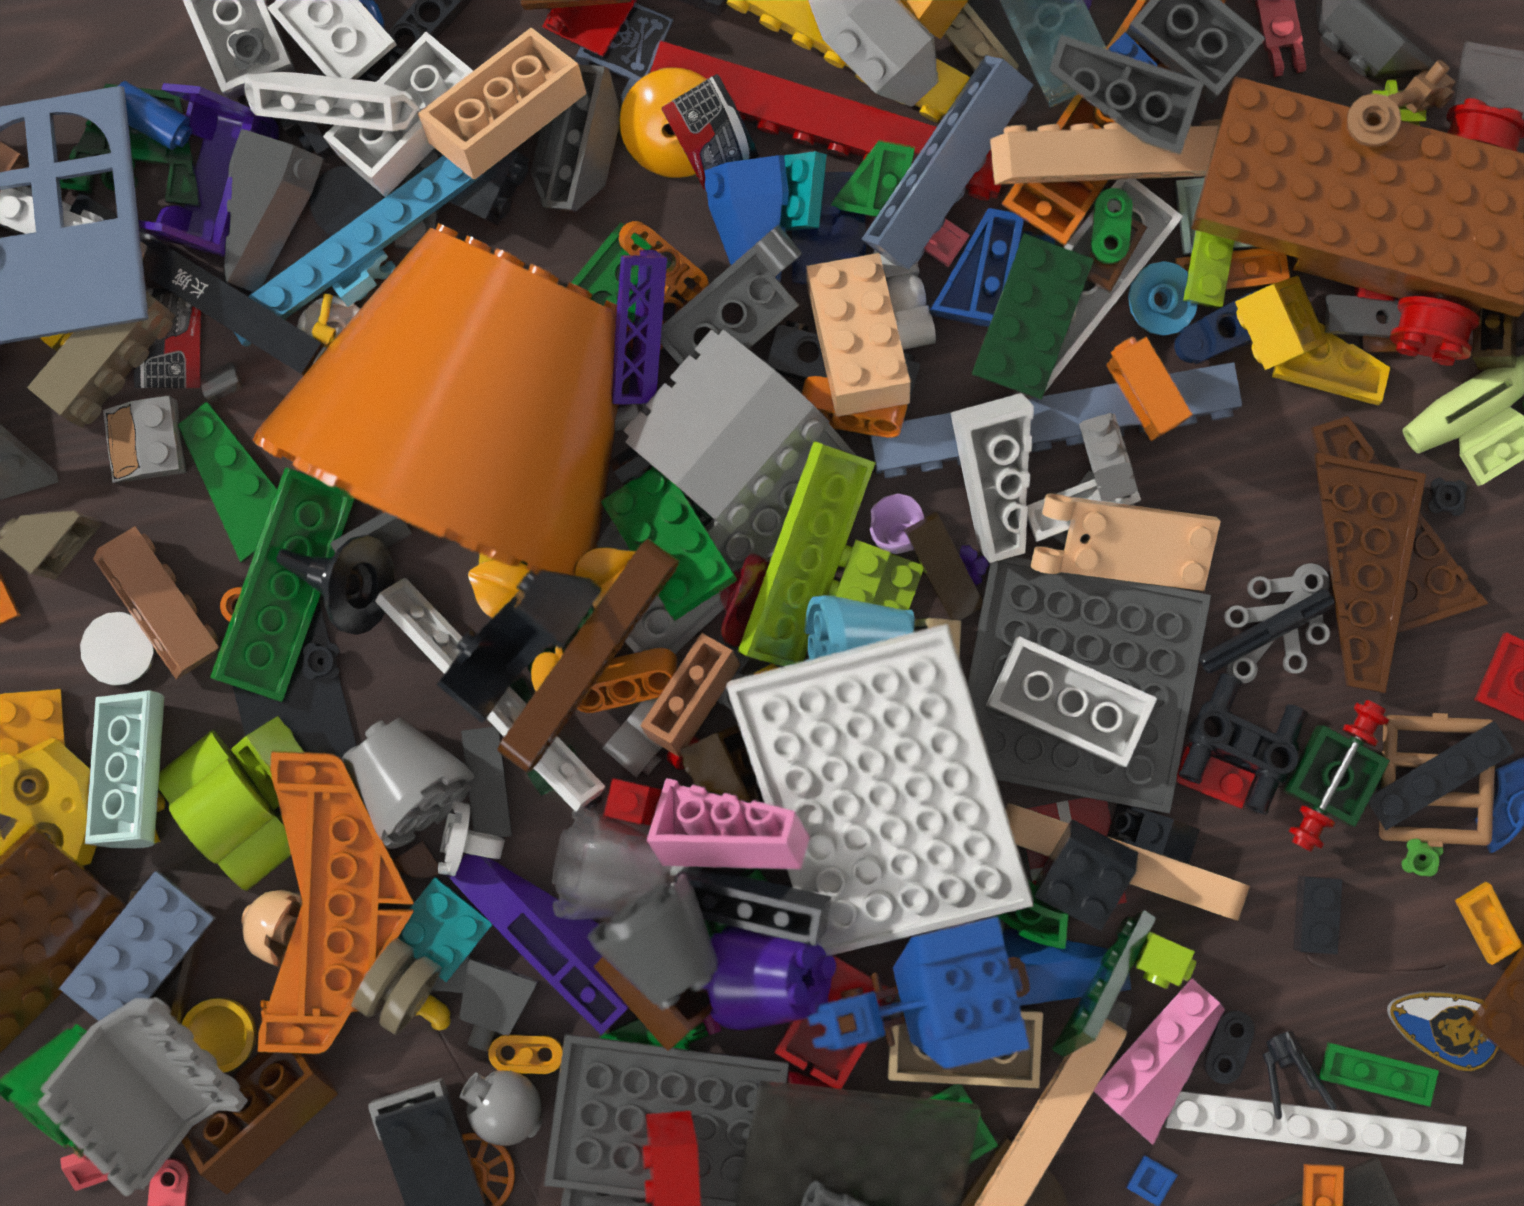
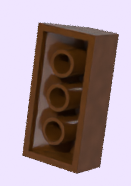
M260 1052L232 1077L239 1084V1091L248 1100L240 1112L218 1110L192 1126L181 1142L200 1175L226 1195L338 1095L325 1072L308 1053Z

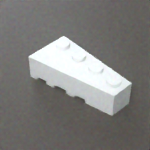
M1022 393L951 412L978 549L989 563L1025 553L1028 512L1026 493L1030 479L1028 458L1032 444L1030 424L1031 419H1033L1034 406Z

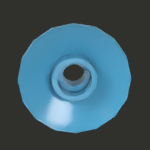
M1165 261L1153 263L1143 268L1132 281L1128 296L1130 311L1138 325L1149 333L1162 336L1178 333L1188 326L1195 316L1198 304L1183 301L1188 272L1178 264ZM1156 293H1159L1163 298L1160 306L1156 305L1154 301Z

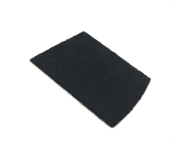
M318 601L283 701L280 702L233 686L245 737L279 716L284 725L292 731L294 739L303 752L330 753L342 759L347 751L357 745L339 676L333 680H329L325 676L307 679L303 674V668L305 667L304 647L308 643H315L317 646H327L330 643L320 602ZM319 658L318 663L323 665L324 659Z

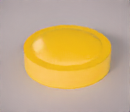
M224 997L207 999L194 1006L186 1014L181 1024L193 1033V1041L201 1049L208 1051L217 1060L216 1066L223 1073L243 1064L253 1052L256 1044L257 1030L252 1015L242 1004L233 999Z

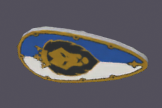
M1416 992L1393 999L1388 1005V1016L1404 1038L1435 1060L1454 1069L1473 1071L1482 1068L1494 1058L1499 1049L1468 1024L1484 1000L1457 993Z

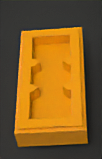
M1484 882L1455 900L1487 963L1494 965L1523 946L1490 883Z

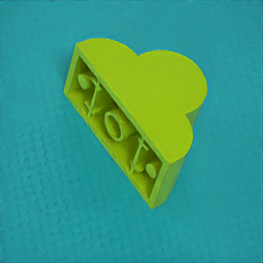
M214 729L209 731L159 772L158 788L170 803L169 810L175 821L200 852L211 862L218 864L242 890L248 891L291 856L281 813L277 808L275 810L272 809L240 762Z

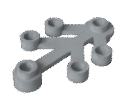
M1309 563L1300 566L1295 571L1293 577L1267 579L1262 576L1255 577L1249 581L1247 586L1249 595L1254 599L1265 598L1270 593L1292 592V594L1284 604L1244 608L1239 605L1232 606L1225 613V622L1232 628H1239L1246 623L1264 621L1322 589L1328 590L1329 576L1321 566ZM1308 575H1313L1317 579V586L1314 589H1310L1305 585V578ZM1256 581H1261L1265 584L1266 590L1262 595H1258L1253 591V584ZM1233 610H1239L1243 615V620L1239 624L1233 623L1230 619V614ZM1322 614L1310 620L1309 626L1306 629V638L1314 645L1325 643L1330 636L1329 628L1323 623ZM1316 626L1320 627L1324 632V636L1320 641L1313 639L1311 635L1312 629ZM1298 628L1283 635L1286 655L1283 659V667L1291 674L1301 673L1307 666V659L1300 650ZM1274 641L1226 665V673L1241 680L1242 684L1252 681L1258 671L1256 663ZM1293 655L1298 656L1301 660V666L1297 670L1289 666V659ZM1240 662H1246L1249 665V673L1245 676H1241L1237 672L1236 668Z

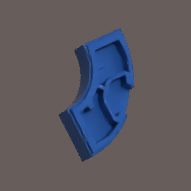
M1524 756L1495 769L1496 791L1493 802L1492 841L1489 845H1486L1490 853L1508 844L1524 826Z

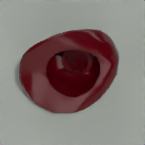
M751 553L745 559L743 567L733 571L737 581L720 591V600L726 611L721 633L724 642L734 647H740L770 563L768 559L758 554Z

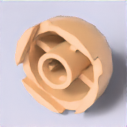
M285 890L265 892L253 901L251 905L246 907L241 919L243 938L246 947L253 955L269 964L281 967V962L284 959L302 906L301 895Z

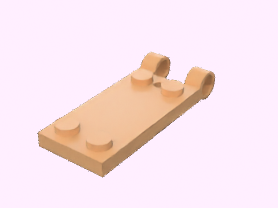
M1046 494L1042 514L1056 520L1071 521L1064 550L1048 547L1034 548L1031 568L1048 574L1063 572L1205 591L1221 522L1217 517L1069 497L1060 494ZM1089 534L1088 541H1080L1082 535Z

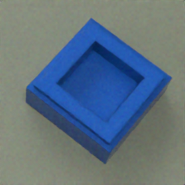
M1144 1155L1125 1187L1152 1204L1160 1206L1178 1175Z

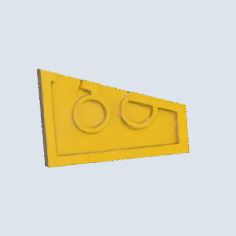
M1321 323L1320 326L1328 341L1327 344L1274 367L1272 375L1274 378L1378 406L1383 401L1390 371L1389 366L1353 343L1349 345L1334 334L1325 333V326Z

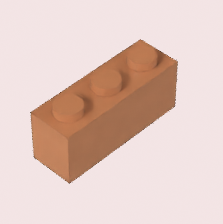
M701 633L640 725L651 741L678 757L682 755L680 750L688 746L723 693L728 682L731 681L740 667V663L733 650Z

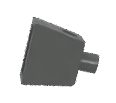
M476 958L469 959L459 1016L460 1020L474 1024L468 1045L483 1051H489L495 1032L509 1036L534 993L539 980Z

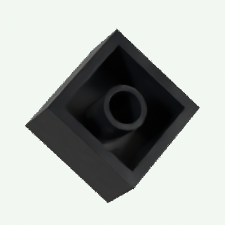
M1071 819L1037 877L1034 897L1101 931L1137 872L1138 852Z

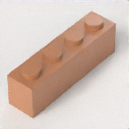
M135 526L99 547L93 560L177 680L215 655L219 649L217 645L218 638L208 624H202L196 615L197 608L190 596L187 594L182 595L175 584L176 577L171 568L165 563L163 565L154 554L156 550L151 539L145 533L140 534Z

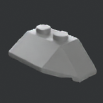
M808 0L823 40L876 94L912 107L939 82L938 72H936L934 36L899 0Z

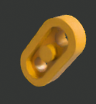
M501 1035L492 1042L489 1048V1060L498 1071L508 1070L517 1073L549 1074L561 1065L563 1047L556 1038L547 1035ZM511 1046L515 1050L514 1058L505 1059L501 1053L502 1048ZM543 1047H547L552 1051V1058L548 1061H544L539 1057V1050Z

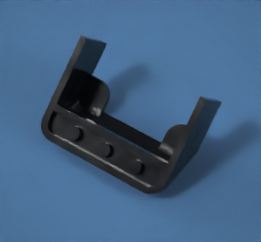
M544 569L539 570L535 574L530 570L517 584L516 588L519 591L476 633L469 630L456 645L460 652L436 685L478 721L483 723L514 678L548 645L553 643L561 649L566 644L602 590L591 578Z

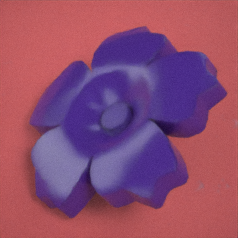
M962 545L960 557L974 585L977 586L983 580L981 575L986 573L989 561H987L985 556L977 557V551L972 549L971 545Z

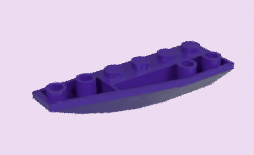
M467 853L461 859L455 876L447 875L519 953L601 1035L629 1008L593 967L603 956L596 951L588 939V935L599 923L488 857Z

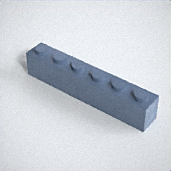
M985 55L862 237V240L894 265L910 269L913 264L917 263L923 256L924 247L932 235L942 228L948 211L964 195L966 185L973 174L979 171L985 164L986 155L991 149L990 139L1004 134V128L1007 127L1010 119L1026 103L1027 94L1033 87V84L1004 59Z

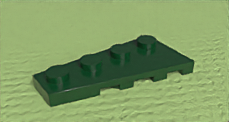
M1143 910L1131 918L1127 916L1123 919L1116 931L1117 939L1103 956L1101 966L1052 1047L1053 1051L1065 1057L1096 1040L1156 917Z

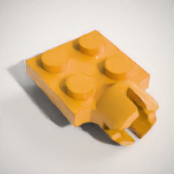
M61 689L0 694V753L5 752L15 756L51 738L57 739L65 746Z

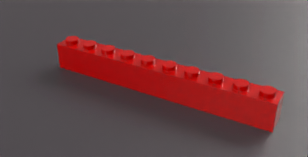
M661 40L650 71L653 72L663 68H683L696 72L706 79L718 74L743 122L747 120L756 123L759 130L768 134L778 135L779 131L791 134L794 141L803 145L813 146L814 142L826 145L829 152L843 157H848L849 153L862 156L864 160L878 140L915 146L914 162L937 128L936 126ZM991 149L986 155V162L983 167L973 174L966 185V189L969 190V196L984 201H989L990 197L997 199L1002 185L995 184Z

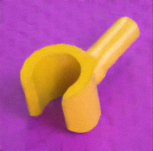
M330 294L323 295L318 322L312 328L313 338L321 342L325 348H328L336 335V329L327 326L333 297Z

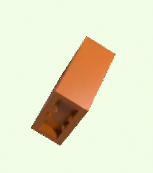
M1133 336L1115 347V350L1111 352L1113 357L1106 366L1151 441L1184 423L1193 415L1147 337L1137 342Z

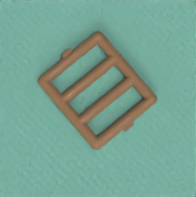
M1432 713V717L1386 716L1389 722L1387 725H1383L1382 757L1390 760L1381 777V789L1396 781V767L1417 768L1438 755L1397 752L1398 730L1474 733L1493 720L1449 718L1448 714ZM1495 765L1479 774V793L1449 792L1428 805L1478 808L1477 830L1393 826L1385 830L1379 821L1380 838L1385 841L1402 842L1419 839L1421 842L1428 843L1431 847H1443V844L1489 845L1492 841Z

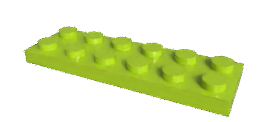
M813 441L738 649L739 653L784 667L804 661L810 635L804 632L808 604L812 597L828 595L876 462Z

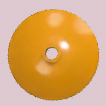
M663 68L643 76L627 93L620 111L621 136L632 157L647 170L672 178L695 175L676 135L668 134L665 131L664 125L669 124L661 108L706 81L705 77L683 68Z

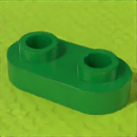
M1110 188L1103 191L1098 196L1094 205L1091 252L1096 260L1108 265L1120 262L1127 254L1130 244L1133 203L1130 196L1118 188ZM1109 201H1117L1121 206V210L1117 213L1110 212L1107 207ZM1106 238H1114L1117 241V248L1114 250L1107 249L1104 246Z

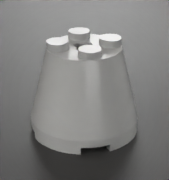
M397 718L387 725L382 720L378 721L366 731L367 739L360 745L347 751L342 758L368 811L377 835L389 849L398 848L414 841L416 835L413 832L422 831L433 822L439 824L448 816V813L453 811V801L462 802L472 789L468 781L475 777L462 761L402 718Z

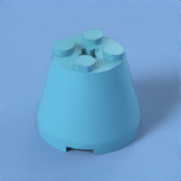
M830 595L812 597L805 617L804 632L805 634H810L808 638L809 659L805 661L914 633V613L912 610H901Z

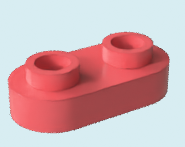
M168 1158L150 1181L147 1206H187L190 1171L183 1161L176 1158ZM165 1172H171L175 1176L173 1185H167L164 1182L163 1175Z

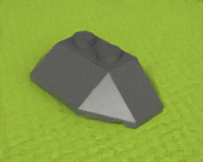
M1316 0L1317 31L1323 35L1321 37L1322 41L1335 52L1340 50L1350 59V66L1360 75L1366 76L1367 74L1372 79L1415 77L1423 70H1430L1436 63L1364 0Z
M579 65L587 94L540 130L530 173L536 190L541 197L542 207L546 209L576 212L606 185L620 125V108L609 68L605 66Z

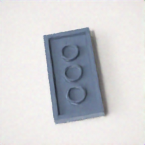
M155 871L59 989L98 1021L135 998L150 999L215 920V917L162 873Z

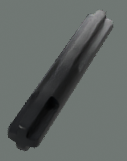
M1322 589L1201 654L1199 657L1203 669L1208 674H1211L1333 609L1336 605L1335 600L1327 589Z

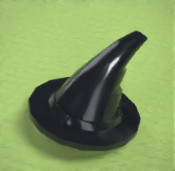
M367 535L350 538L337 549L332 558L310 557L283 548L279 551L276 562L323 595L329 619L339 631L359 635L370 631L382 620L386 612L375 601L380 592L395 584V573L390 552L380 539Z

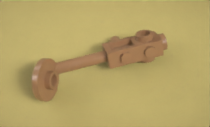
M1437 60L1430 71L1423 70L1419 75L1415 76L1404 91L1388 96L1368 94L1357 99L1351 105L1347 115V127L1350 135L1362 145L1369 147L1382 146L1394 139L1400 129V107L1406 106L1413 113L1435 106L1439 109L1443 108L1453 97L1454 91L1452 87L1456 83L1446 74L1450 69L1449 66L1443 61ZM1371 117H1377L1381 123L1377 126H1370L1367 120Z

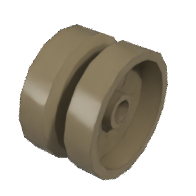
M398 938L391 941L374 962L360 984L351 1005L367 1017L375 1015L382 1009L379 1025L396 1036L406 1028L421 1009L442 969L440 965L426 956L419 958L411 965L414 949Z

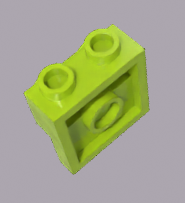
M855 540L853 547L845 546L839 566L844 567L845 571L841 582L833 579L828 595L909 610L924 569L921 564Z

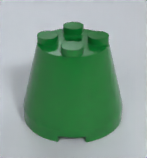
M76 1024L72 1029L67 1028L6 1073L0 1079V1096L7 1102L11 1101L14 1107L23 1114V1117L65 1149L70 1146L75 1151L74 1154L82 1159L85 1155V1148L79 1149L60 1129L61 1123L55 1124L38 1106L39 1101L45 1095L41 1087L87 1032Z

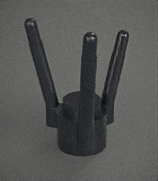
M1293 1031L1277 1035L1266 1042L1269 1052L1262 1054L1268 1069L1272 1103L1277 1120L1282 1118L1275 1064H1279L1281 1069L1296 1065L1311 1090L1317 1089L1332 1111L1337 1109V1105L1305 1056Z

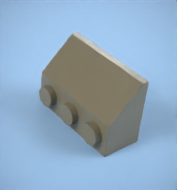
M76 511L22 515L17 520L12 518L1 529L0 549L30 574L56 580L100 528L102 523L95 518Z

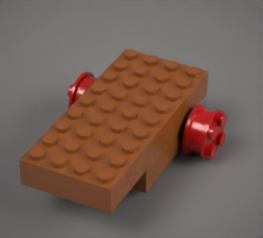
M1234 76L1226 96L1191 229L1296 257L1293 270L1400 298L1397 306L1401 313L1399 325L1393 328L1390 333V340L1397 345L1396 351L1407 356H1417L1420 354L1432 357V361L1440 365L1453 366L1455 360H1464L1471 356L1472 347L1468 342L1471 330L1479 326L1480 317L1476 313L1481 308L1519 317L1523 313L1524 154L1517 151L1520 139L1524 138L1522 112L1512 108L1499 109L1487 106L1484 101L1468 98L1465 99L1464 104L1455 105L1448 109L1446 116L1447 121L1450 123L1448 133L1401 121L1400 129L1394 139L1382 146L1369 147L1358 143L1348 131L1347 115L1350 107ZM1371 117L1367 120V123L1370 126H1377L1381 121L1377 117Z

